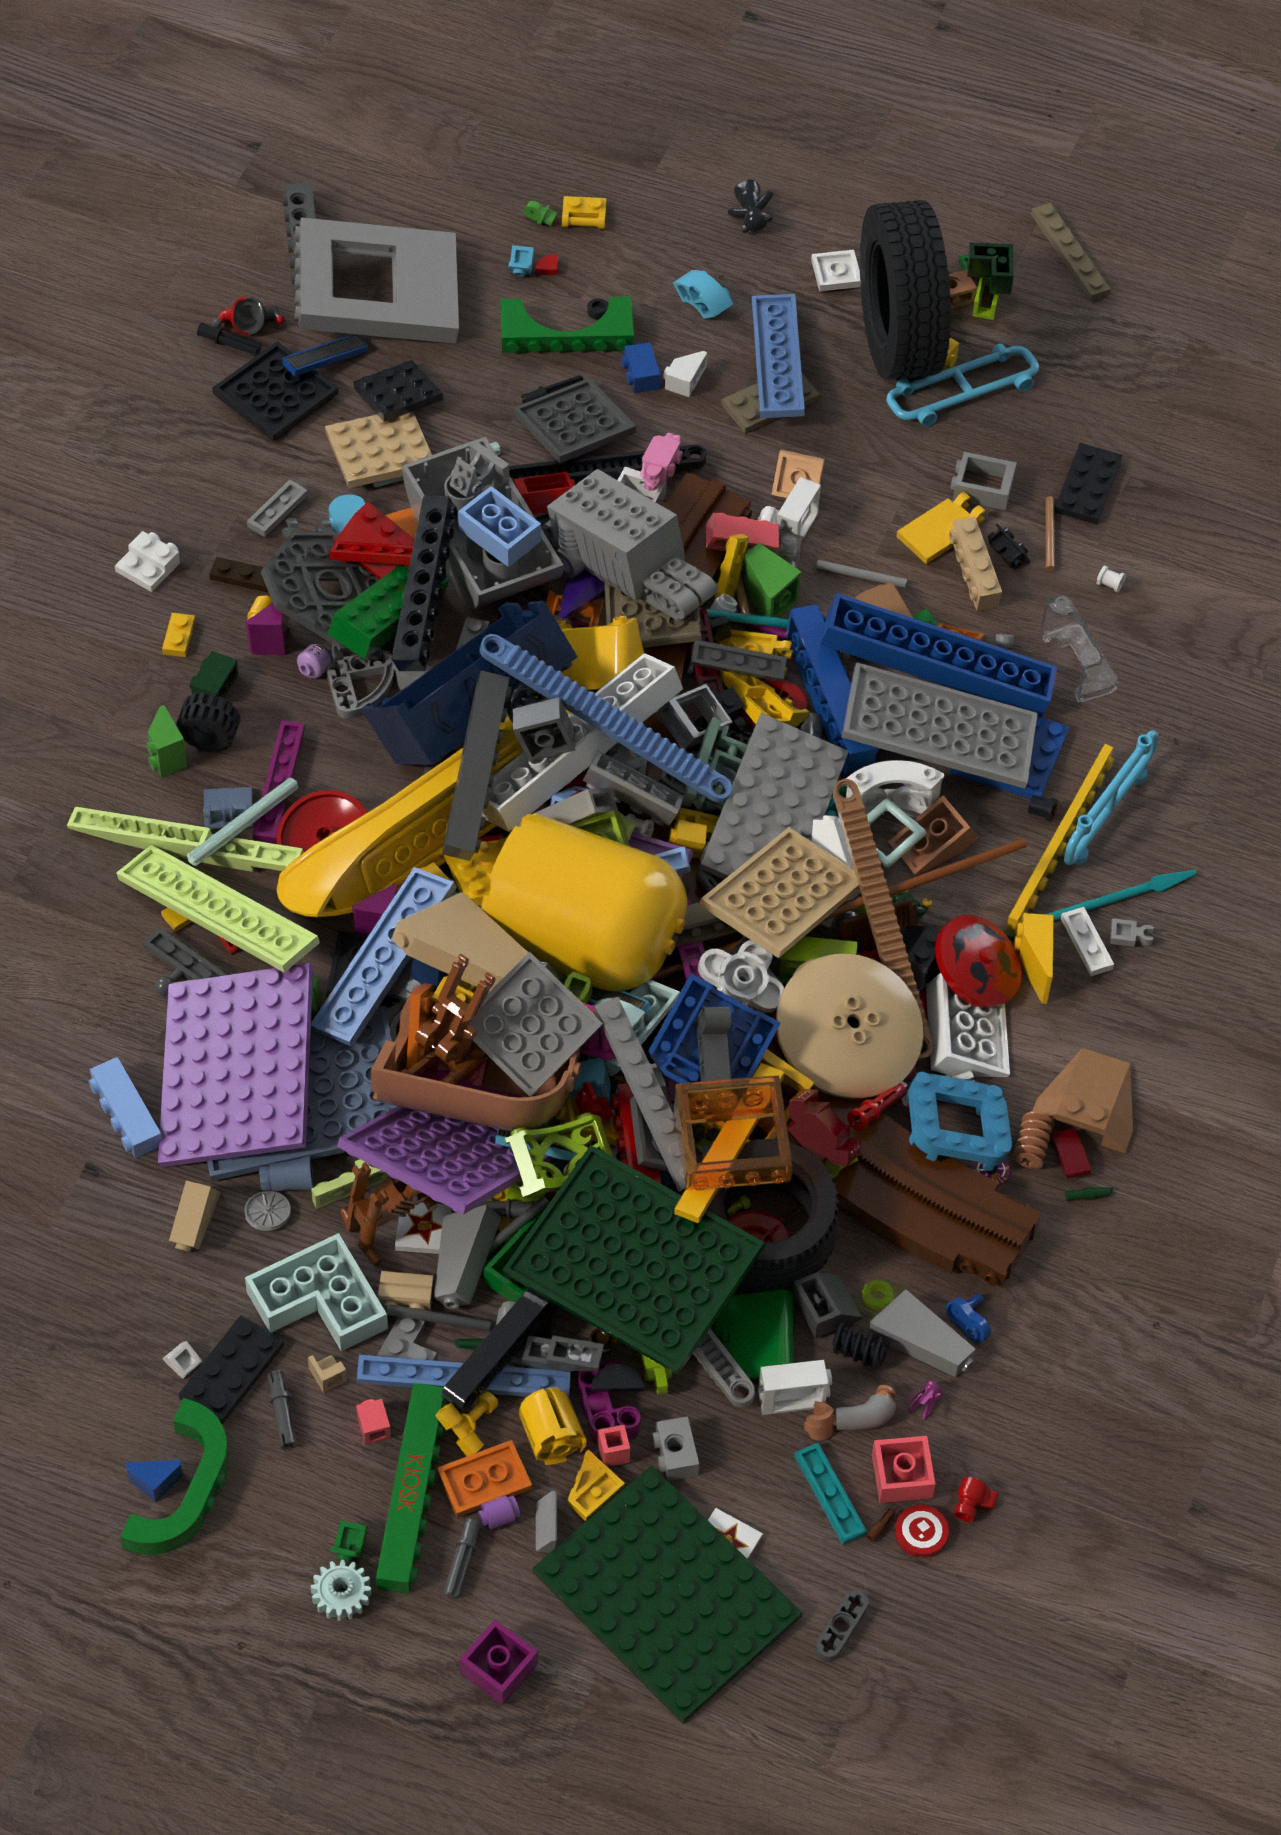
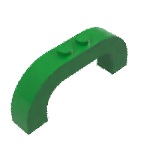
M183 1398L173 1420L175 1433L195 1439L204 1448L203 1457L181 1506L171 1516L159 1520L146 1519L130 1514L120 1536L123 1549L145 1555H156L173 1551L191 1540L201 1528L207 1513L213 1512L216 1504L215 1495L218 1489H223L227 1478L225 1472L229 1457L226 1434L220 1420L211 1410L200 1403Z

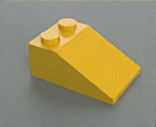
M1024 913L1022 923L1018 922L1014 948L1018 951L1021 967L1041 1003L1047 1004L1053 978V915Z

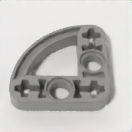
M376 651V660L363 659L359 655L347 656L343 660H332L326 669L327 678L337 714L341 718L350 719L363 715L364 713L361 710L363 706L370 703L371 706L377 707L387 697L394 682L392 654L389 651ZM363 663L366 667L358 670L354 668V665ZM334 669H338L340 671V677L337 678L336 671ZM384 674L377 688L365 698L357 701L351 680ZM344 685L348 687V690L339 692L336 688ZM343 700H347L349 709H346Z

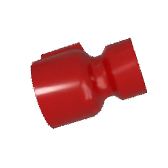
M964 1477L957 1493L960 1503L956 1505L953 1515L959 1520L973 1522L977 1512L975 1507L993 1510L999 1493L988 1489L984 1482L976 1478Z

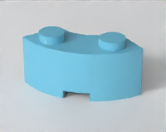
M691 270L673 282L682 302H687L694 306L703 319L715 317L733 305L730 292L705 271Z

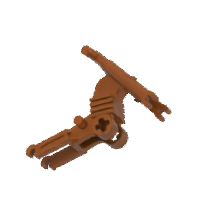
M459 954V961L452 963L451 971L438 997L439 1003H436L432 1008V1012L437 1015L434 1023L430 1021L425 1022L418 1029L415 1040L425 1048L433 1047L435 1049L423 1056L409 1070L403 1069L401 1073L420 1076L425 1071L431 1069L435 1063H439L451 1070L450 1074L443 1078L441 1082L457 1085L462 1078L482 1063L483 1059L488 1055L480 1047L470 1053L477 1030L468 1024L470 1020L478 1017L487 994L495 983L496 978L487 972L485 980L479 981L469 1005L454 995L464 970L469 963V959L466 956Z
M364 1162L360 1169L358 1166H354L352 1169L355 1179L350 1190L348 1207L341 1208L339 1213L349 1232H356L360 1224L361 1230L358 1247L371 1263L377 1266L383 1261L373 1248L377 1228L388 1223L396 1216L406 1217L405 1213L409 1214L411 1212L410 1209H414V1205L424 1203L430 1212L434 1211L438 1205L430 1196L419 1190H414L406 1183L390 1176L387 1177L388 1180H384L383 1184L378 1186L379 1189L376 1188L374 1190L376 1194L372 1193L370 1199L365 1200L364 1196L367 1192L366 1188L371 1169Z

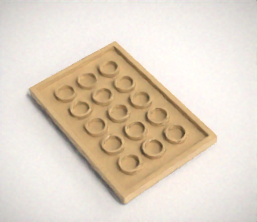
M788 827L702 897L699 906L777 958H780L860 888L853 868Z

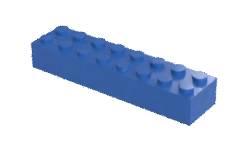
M818 605L791 609L786 641L792 642L793 659L816 714L821 716L822 728L827 741L848 750V755L841 770L842 778L846 779L857 770L876 763L875 758L879 748L841 737L851 688L848 670L841 663L839 650L820 644L826 618L824 613H820Z

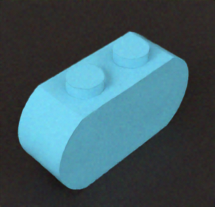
M349 494L339 496L329 505V519L334 533L338 535L341 533L351 517L365 504L363 498Z

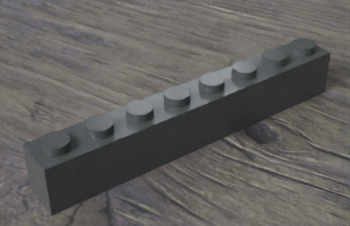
M481 670L477 679L442 850L443 855L471 861L473 854H478L481 839L477 838L479 831L482 832L485 825L486 817H482L483 809L487 810L490 795H486L487 788L492 787L494 773H491L492 765L496 766L499 752L495 751L496 744H500L503 730L499 728L500 723L505 722L507 708H504V703L509 701L512 687L508 686L510 677Z

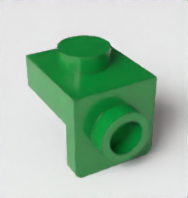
M340 1520L335 1546H331L330 1552L337 1553L336 1559L352 1562L353 1557L361 1559L368 1526Z

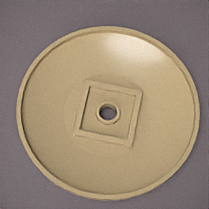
M833 954L820 957L797 971L789 980L780 996L776 1020L781 1023L777 1029V1036L782 1052L789 1064L813 1081L814 1084L812 1086L823 1093L851 1100L879 1096L886 1090L901 1083L911 1072L918 1060L923 1042V1023L918 1004L902 979L885 965L873 959L855 954ZM847 1018H856L859 1022V1027H850Z

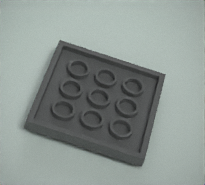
M590 378L513 408L514 416L559 463L636 433V425Z

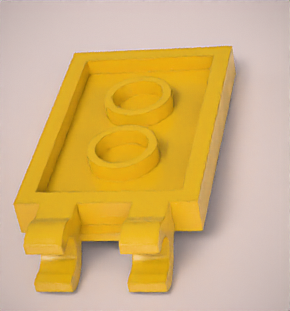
M964 491L953 502L947 498L899 529L896 537L925 564H928L954 547L949 538V531L952 530L953 521L976 517L978 524L985 520L982 514L986 510L978 505L969 514L966 509L970 506L967 501L971 497Z
M730 630L731 637L715 642V644L787 657V659H791L793 650H791L792 642L778 641V635ZM785 667L784 677L786 676V673H787V670H788L787 667Z

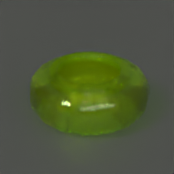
M873 1280L864 1286L862 1298L868 1307L882 1310L893 1301L894 1291L887 1282ZM876 1290L882 1291L885 1297L876 1299L871 1293Z

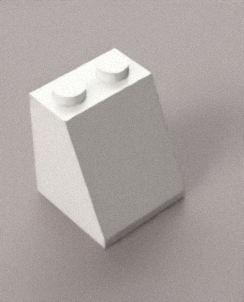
M823 816V820H813L811 842L854 869L840 818L836 816Z

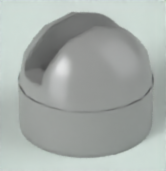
M996 634V646L1009 650L1014 644L1015 636Z

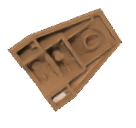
M1082 1048L1037 1098L1032 1112H1040L1049 1116L1052 1119L1050 1124L1052 1130L1056 1120L1104 1135L1101 1146L1126 1153L1133 1133L1130 1063Z

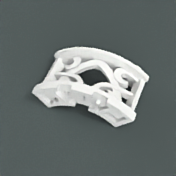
M884 761L863 767L846 779L853 780L857 784L866 814L870 813L884 799H890L907 815L917 818L939 799L944 773L916 762ZM889 783H903L906 785L898 789L878 788ZM847 787L846 798H849L853 795L852 790L849 787Z

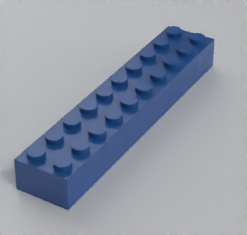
M837 592L828 609L820 642L821 645L964 693L1036 712L1039 717L1043 716L1051 702L1057 666Z

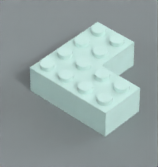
M339 1233L245 1277L247 1294L270 1333L318 1311L340 1351H343L388 1329L387 1313Z

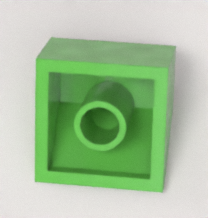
M162 705L159 707L148 730L149 742L146 743L148 752L151 757H148L149 764L153 771H158L161 778L187 768L184 738L166 707Z

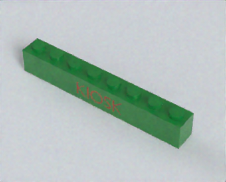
M413 1383L376 1575L377 1590L409 1594L411 1584L416 1585L418 1568H414L415 1560H420L423 1544L419 1543L420 1534L425 1535L427 1519L423 1517L425 1510H430L432 1494H428L429 1485L434 1486L436 1470L433 1469L434 1461L439 1462L441 1446L437 1445L438 1437L443 1438L445 1430L435 1415L441 1408L449 1404L448 1401L441 1397L444 1387Z

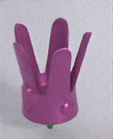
M926 1381L922 1390L907 1400L909 1402L919 1395L909 1407V1411L916 1410L928 1400L922 1414V1419L925 1420L928 1415L931 1416L935 1403L943 1395L939 1382Z

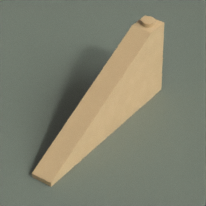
M463 892L398 921L392 937V941L408 956L448 974L451 971L452 963H457L459 961V954H463L469 959V963L464 970L461 980L477 987L480 980H485V974L488 972L496 978L489 992L528 953Z

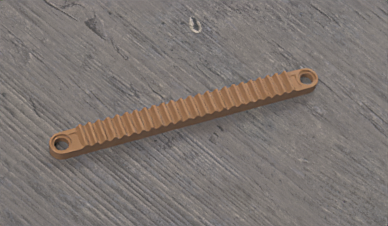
M842 779L836 783L833 791L837 812L881 964L885 965L902 979L912 992L920 1009L923 1023V1043H925L927 1050L919 1055L917 1061H923L930 1056L933 1043L925 1012L922 1008V1001L916 988L914 974L911 971V964L908 960L905 944L903 943V936L900 933V926L897 923V916L895 915V909L889 895V888H887V881L884 878V871L881 868V861L879 860L876 844L873 840V833L868 823V816L865 813V806L863 805L858 786L853 780ZM844 786L849 787L853 795L849 798H843L839 794V789Z

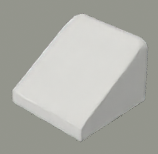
M187 1341L180 1343L163 1358L165 1363L182 1379L203 1362Z

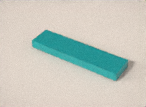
M815 1443L794 1452V1458L842 1546L866 1536L867 1530L820 1444Z

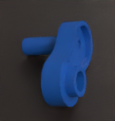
M976 1294L968 1300L960 1297L955 1298L946 1306V1313L949 1319L959 1326L973 1342L980 1343L986 1340L991 1334L990 1325L985 1318L973 1310V1308L983 1303L982 1295Z

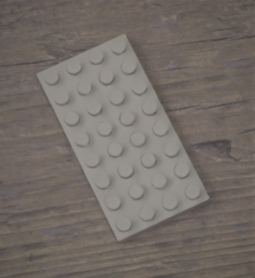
M856 662L841 737L1025 789L1028 783L1037 713Z
M761 713L732 783L731 794L724 803L699 869L726 879L788 827L812 841L813 820H823L848 755V750Z

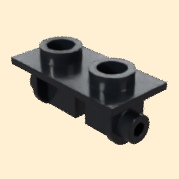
M996 524L998 531L988 535L989 544L998 553H1001L1005 548L1007 549L1001 555L1011 567L1019 568L1023 564L1024 559L1030 563L1027 556L1029 552L1021 542L1017 544L1013 540L1015 537L1007 527L1002 529Z

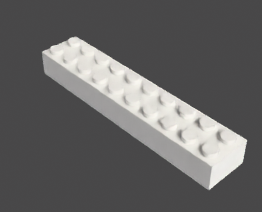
M644 653L598 690L595 696L602 697L604 702H610L612 707H618L620 712H626L628 717H634L638 723H641L656 713L665 703L673 699L683 687L674 666ZM570 713L568 716L575 729V751L529 762L523 751L494 775L492 787H488L486 795H490L487 810L483 809L482 817H486L487 821L508 832L511 831L515 826H518L525 815L534 813L543 803L551 799L552 795L556 794L582 771L586 770L592 764L598 751L605 754L618 742Z

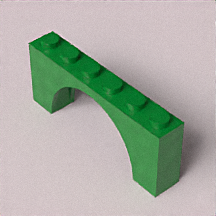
M609 297V305L602 318L593 325L576 331H557L546 328L535 322L528 315L523 306L522 299H500L502 353L624 351V346L633 345L634 332L631 297Z

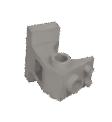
M475 440L469 445L471 463L467 464L461 457H457L455 467L451 472L449 485L465 497L477 495L494 479L501 484L506 483L509 480V464Z

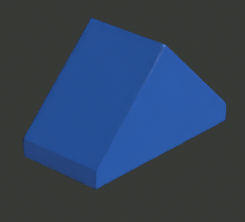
M181 1460L126 1463L128 1479L154 1502H157L183 1476Z

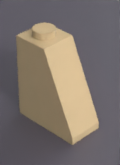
M186 1180L169 1241L176 1243V1249L190 1252L191 1248L199 1250L221 1192L210 1186Z

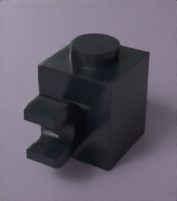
M734 687L714 695L732 720L730 724L731 729L742 731L746 723L740 714L745 706Z

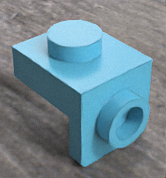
M512 245L511 259L508 265L509 272L518 277L531 275L534 248Z

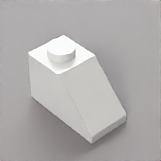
M701 351L674 359L671 366H667L663 374L665 389L690 397L706 369L707 352Z

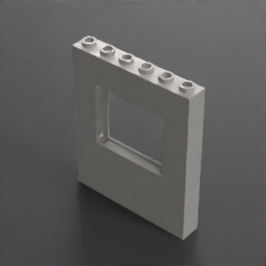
M311 218L300 219V225L295 226L294 239H298V242H295L294 254L298 255V258H295V271H298V274L295 275V287H298V290L295 291V303H298V306L295 307V320H299V329L456 344L459 331L456 233ZM333 242L337 243L336 247H332ZM333 252L392 258L393 303L333 297Z

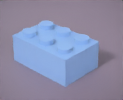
M492 486L458 511V529L507 567H510L541 542V523Z

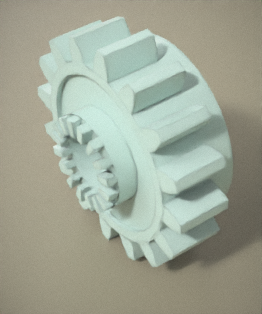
M341 1560L340 1566H336L331 1561L330 1569L327 1570L322 1566L320 1568L321 1576L314 1575L315 1584L311 1585V1593L314 1594L312 1595L313 1604H318L317 1609L319 1613L326 1612L328 1619L332 1616L337 1617L338 1621H341L344 1617L352 1619V1615L356 1612L358 1614L362 1613V1605L368 1606L369 1598L367 1596H371L369 1576L364 1577L365 1571L363 1568L356 1571L355 1562L345 1566V1561ZM340 1588L346 1589L344 1593H337L336 1590Z

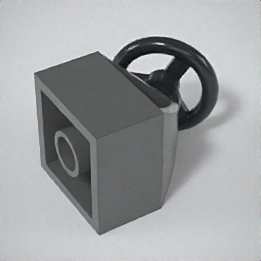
M521 683L511 694L507 711L509 719L513 723V731L529 762L575 751V729L560 698L545 699V696L537 692L538 698L531 695V687ZM523 692V698L520 701V705L517 708H515L516 701L519 695Z

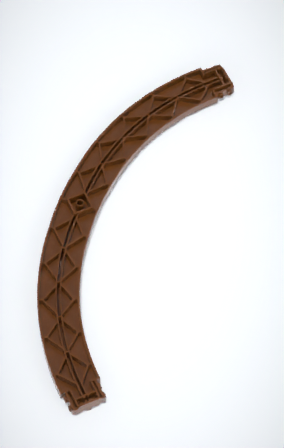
M686 473L682 480L679 479L672 495H667L664 502L657 499L656 503L677 514L685 554L684 561L693 567L696 566L698 570L710 576L716 583L721 574L720 566L724 561L726 551L706 548V523L713 513H725L730 516L747 517L750 519L752 516V510H750L751 500L739 497L738 494L727 490L726 485L716 479H710V482L693 473ZM606 601L604 602L597 626H607ZM705 601L702 605H699L700 608L704 609L707 601ZM689 642L643 648L645 654L674 666L682 684L690 650ZM600 689L587 690V691H588V692H594V694H595V693H596L598 690H600ZM657 713L652 714L642 722L646 728H651L654 733H659L662 738L669 739L670 743H675L680 748ZM648 761L645 776L659 782L663 770ZM623 801L621 803L616 802L617 812L624 816L633 814L638 819L644 821L647 819L651 820V816L644 812L638 814L632 811L627 803ZM683 805L680 806V808H685V809H689V810H690V808H688V807H686V806H683ZM673 819L669 826L667 824L662 826L654 822L651 838L668 842L669 832L671 828H674L675 819ZM693 857L689 863L691 872L684 873L681 878L686 890L687 899H690L691 905L700 903L701 898L707 893L695 878V875L701 869L697 865L699 859ZM735 933L701 942L706 952L710 949H716L733 943L739 939ZM675 948L671 955L667 954L661 968L680 962L679 954H677ZM681 971L655 982L681 992L686 983L684 971ZM772 1038L767 1049L789 1064L784 1053L774 1038ZM783 1080L752 1131L758 1139L764 1140L788 1107L789 1100L798 1093L797 1090ZM818 1090V1102H830V1108L845 1125H850L847 1120L848 1112L852 1109L860 1108L861 1103L867 1100L842 1099ZM733 1102L732 1111L736 1106L737 1102ZM881 1112L878 1120L869 1122L862 1131L854 1130L851 1127L850 1138L862 1139L861 1154L857 1157L858 1161L841 1169L839 1174L833 1178V1183L836 1184V1191L838 1192V1207L879 1235L952 1274L957 1266L967 1274H974L984 1279L990 1285H997L1003 1288L1006 1279L1010 1278L1030 1240H1033L1038 1229L1041 1212L1031 1205H1023L1014 1201L1011 1196L1005 1193L997 1192L998 1182L972 1170L949 1156L938 1155L935 1161L926 1159L927 1153L919 1149L916 1144L911 1146L909 1142L911 1132L883 1112ZM790 1117L775 1139L788 1141L799 1146L785 1130L793 1121Z

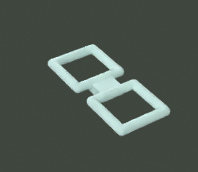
M884 799L867 814L868 823L871 825L888 810L914 832L888 856L876 848L881 865L889 868L926 835V830L890 799ZM860 889L845 902L855 899L861 893Z

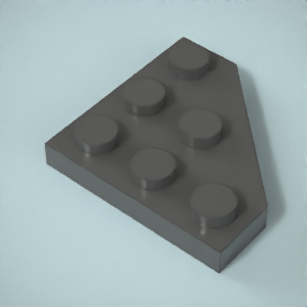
M633 1096L630 1099L638 1166L669 1172L638 1103ZM677 1121L699 1168L707 1153L700 1145L696 1147L687 1138L689 1133Z

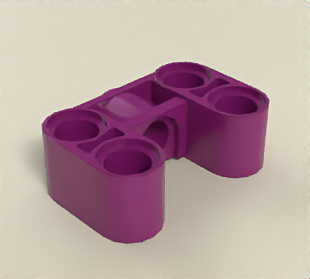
M620 1360L601 1362L599 1370L611 1364H626ZM580 1371L578 1390L581 1397L583 1414L587 1420L592 1441L598 1444V1427L605 1426L610 1428L625 1425L623 1424L625 1421H632L634 1423L633 1425H625L628 1440L636 1438L640 1432L641 1415L639 1411L631 1406L613 1409L609 1395L620 1392H591L592 1384H588L585 1381L593 1380L598 1371Z

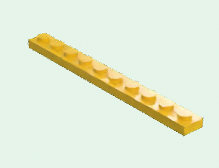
M1104 744L1010 913L1006 931L1014 930L1015 934L1018 922L1022 923L1024 913H1027L1029 908L1034 909L1038 900L1037 893L1039 890L1044 891L1048 882V878H1046L1048 873L1053 874L1058 863L1056 860L1058 855L1062 857L1065 853L1066 841L1068 838H1071L1076 830L1078 818L1081 815H1085L1086 805H1091L1094 800L1095 788H1100L1103 784L1105 770L1110 771L1115 758L1112 757V746Z

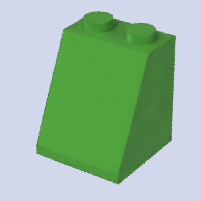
M760 543L745 552L742 579L746 593L760 616L780 618L799 601L801 571Z

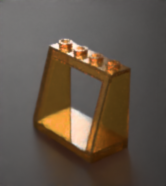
M779 1075L675 1084L674 1122L687 1191L745 1185L755 1186L768 1183L779 1184L791 1181L792 1159ZM773 1117L780 1156L696 1162L692 1124Z

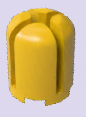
M557 1387L547 1388L546 1391L540 1389L531 1393L523 1400L519 1408V1417L537 1461H544L546 1466L557 1465L567 1462L566 1456L574 1453L577 1449L580 1452L584 1450L587 1442L570 1398L563 1390Z

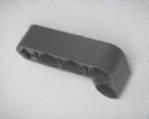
M729 1006L702 1007L697 1017V1041L704 1112L732 1111L733 1096L727 1033L731 1026Z

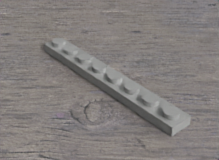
M619 997L597 1004L593 1008L595 1014L603 1023L602 1029L679 1193L685 1191L697 1172L698 1166Z

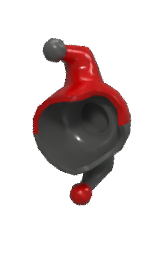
M243 296L238 298L231 308L222 311L218 318L213 320V326L219 328L222 326V323L231 322L236 331L241 334L250 335L258 332L267 319H276V323L283 324L285 318L276 307L263 306L259 299L253 296Z

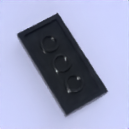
M1080 443L1055 505V513L1097 525L1123 455Z
M240 1315L179 1392V1399H189L207 1407L223 1425L282 1349L284 1340Z

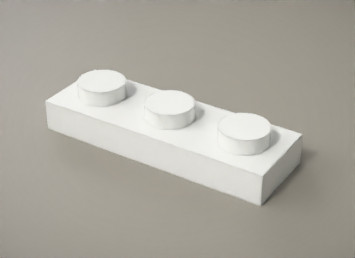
M1081 907L1062 913L1061 921L1090 976L1113 970L1114 963L1085 908Z

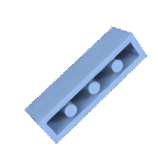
M118 1057L91 1068V1079L88 1080L94 1094L98 1093L101 1099H99L103 1111L110 1113L112 1117L110 1122L115 1132L120 1131L122 1134L121 1142L127 1152L131 1150L136 1159L158 1149L159 1141L162 1140L161 1132Z

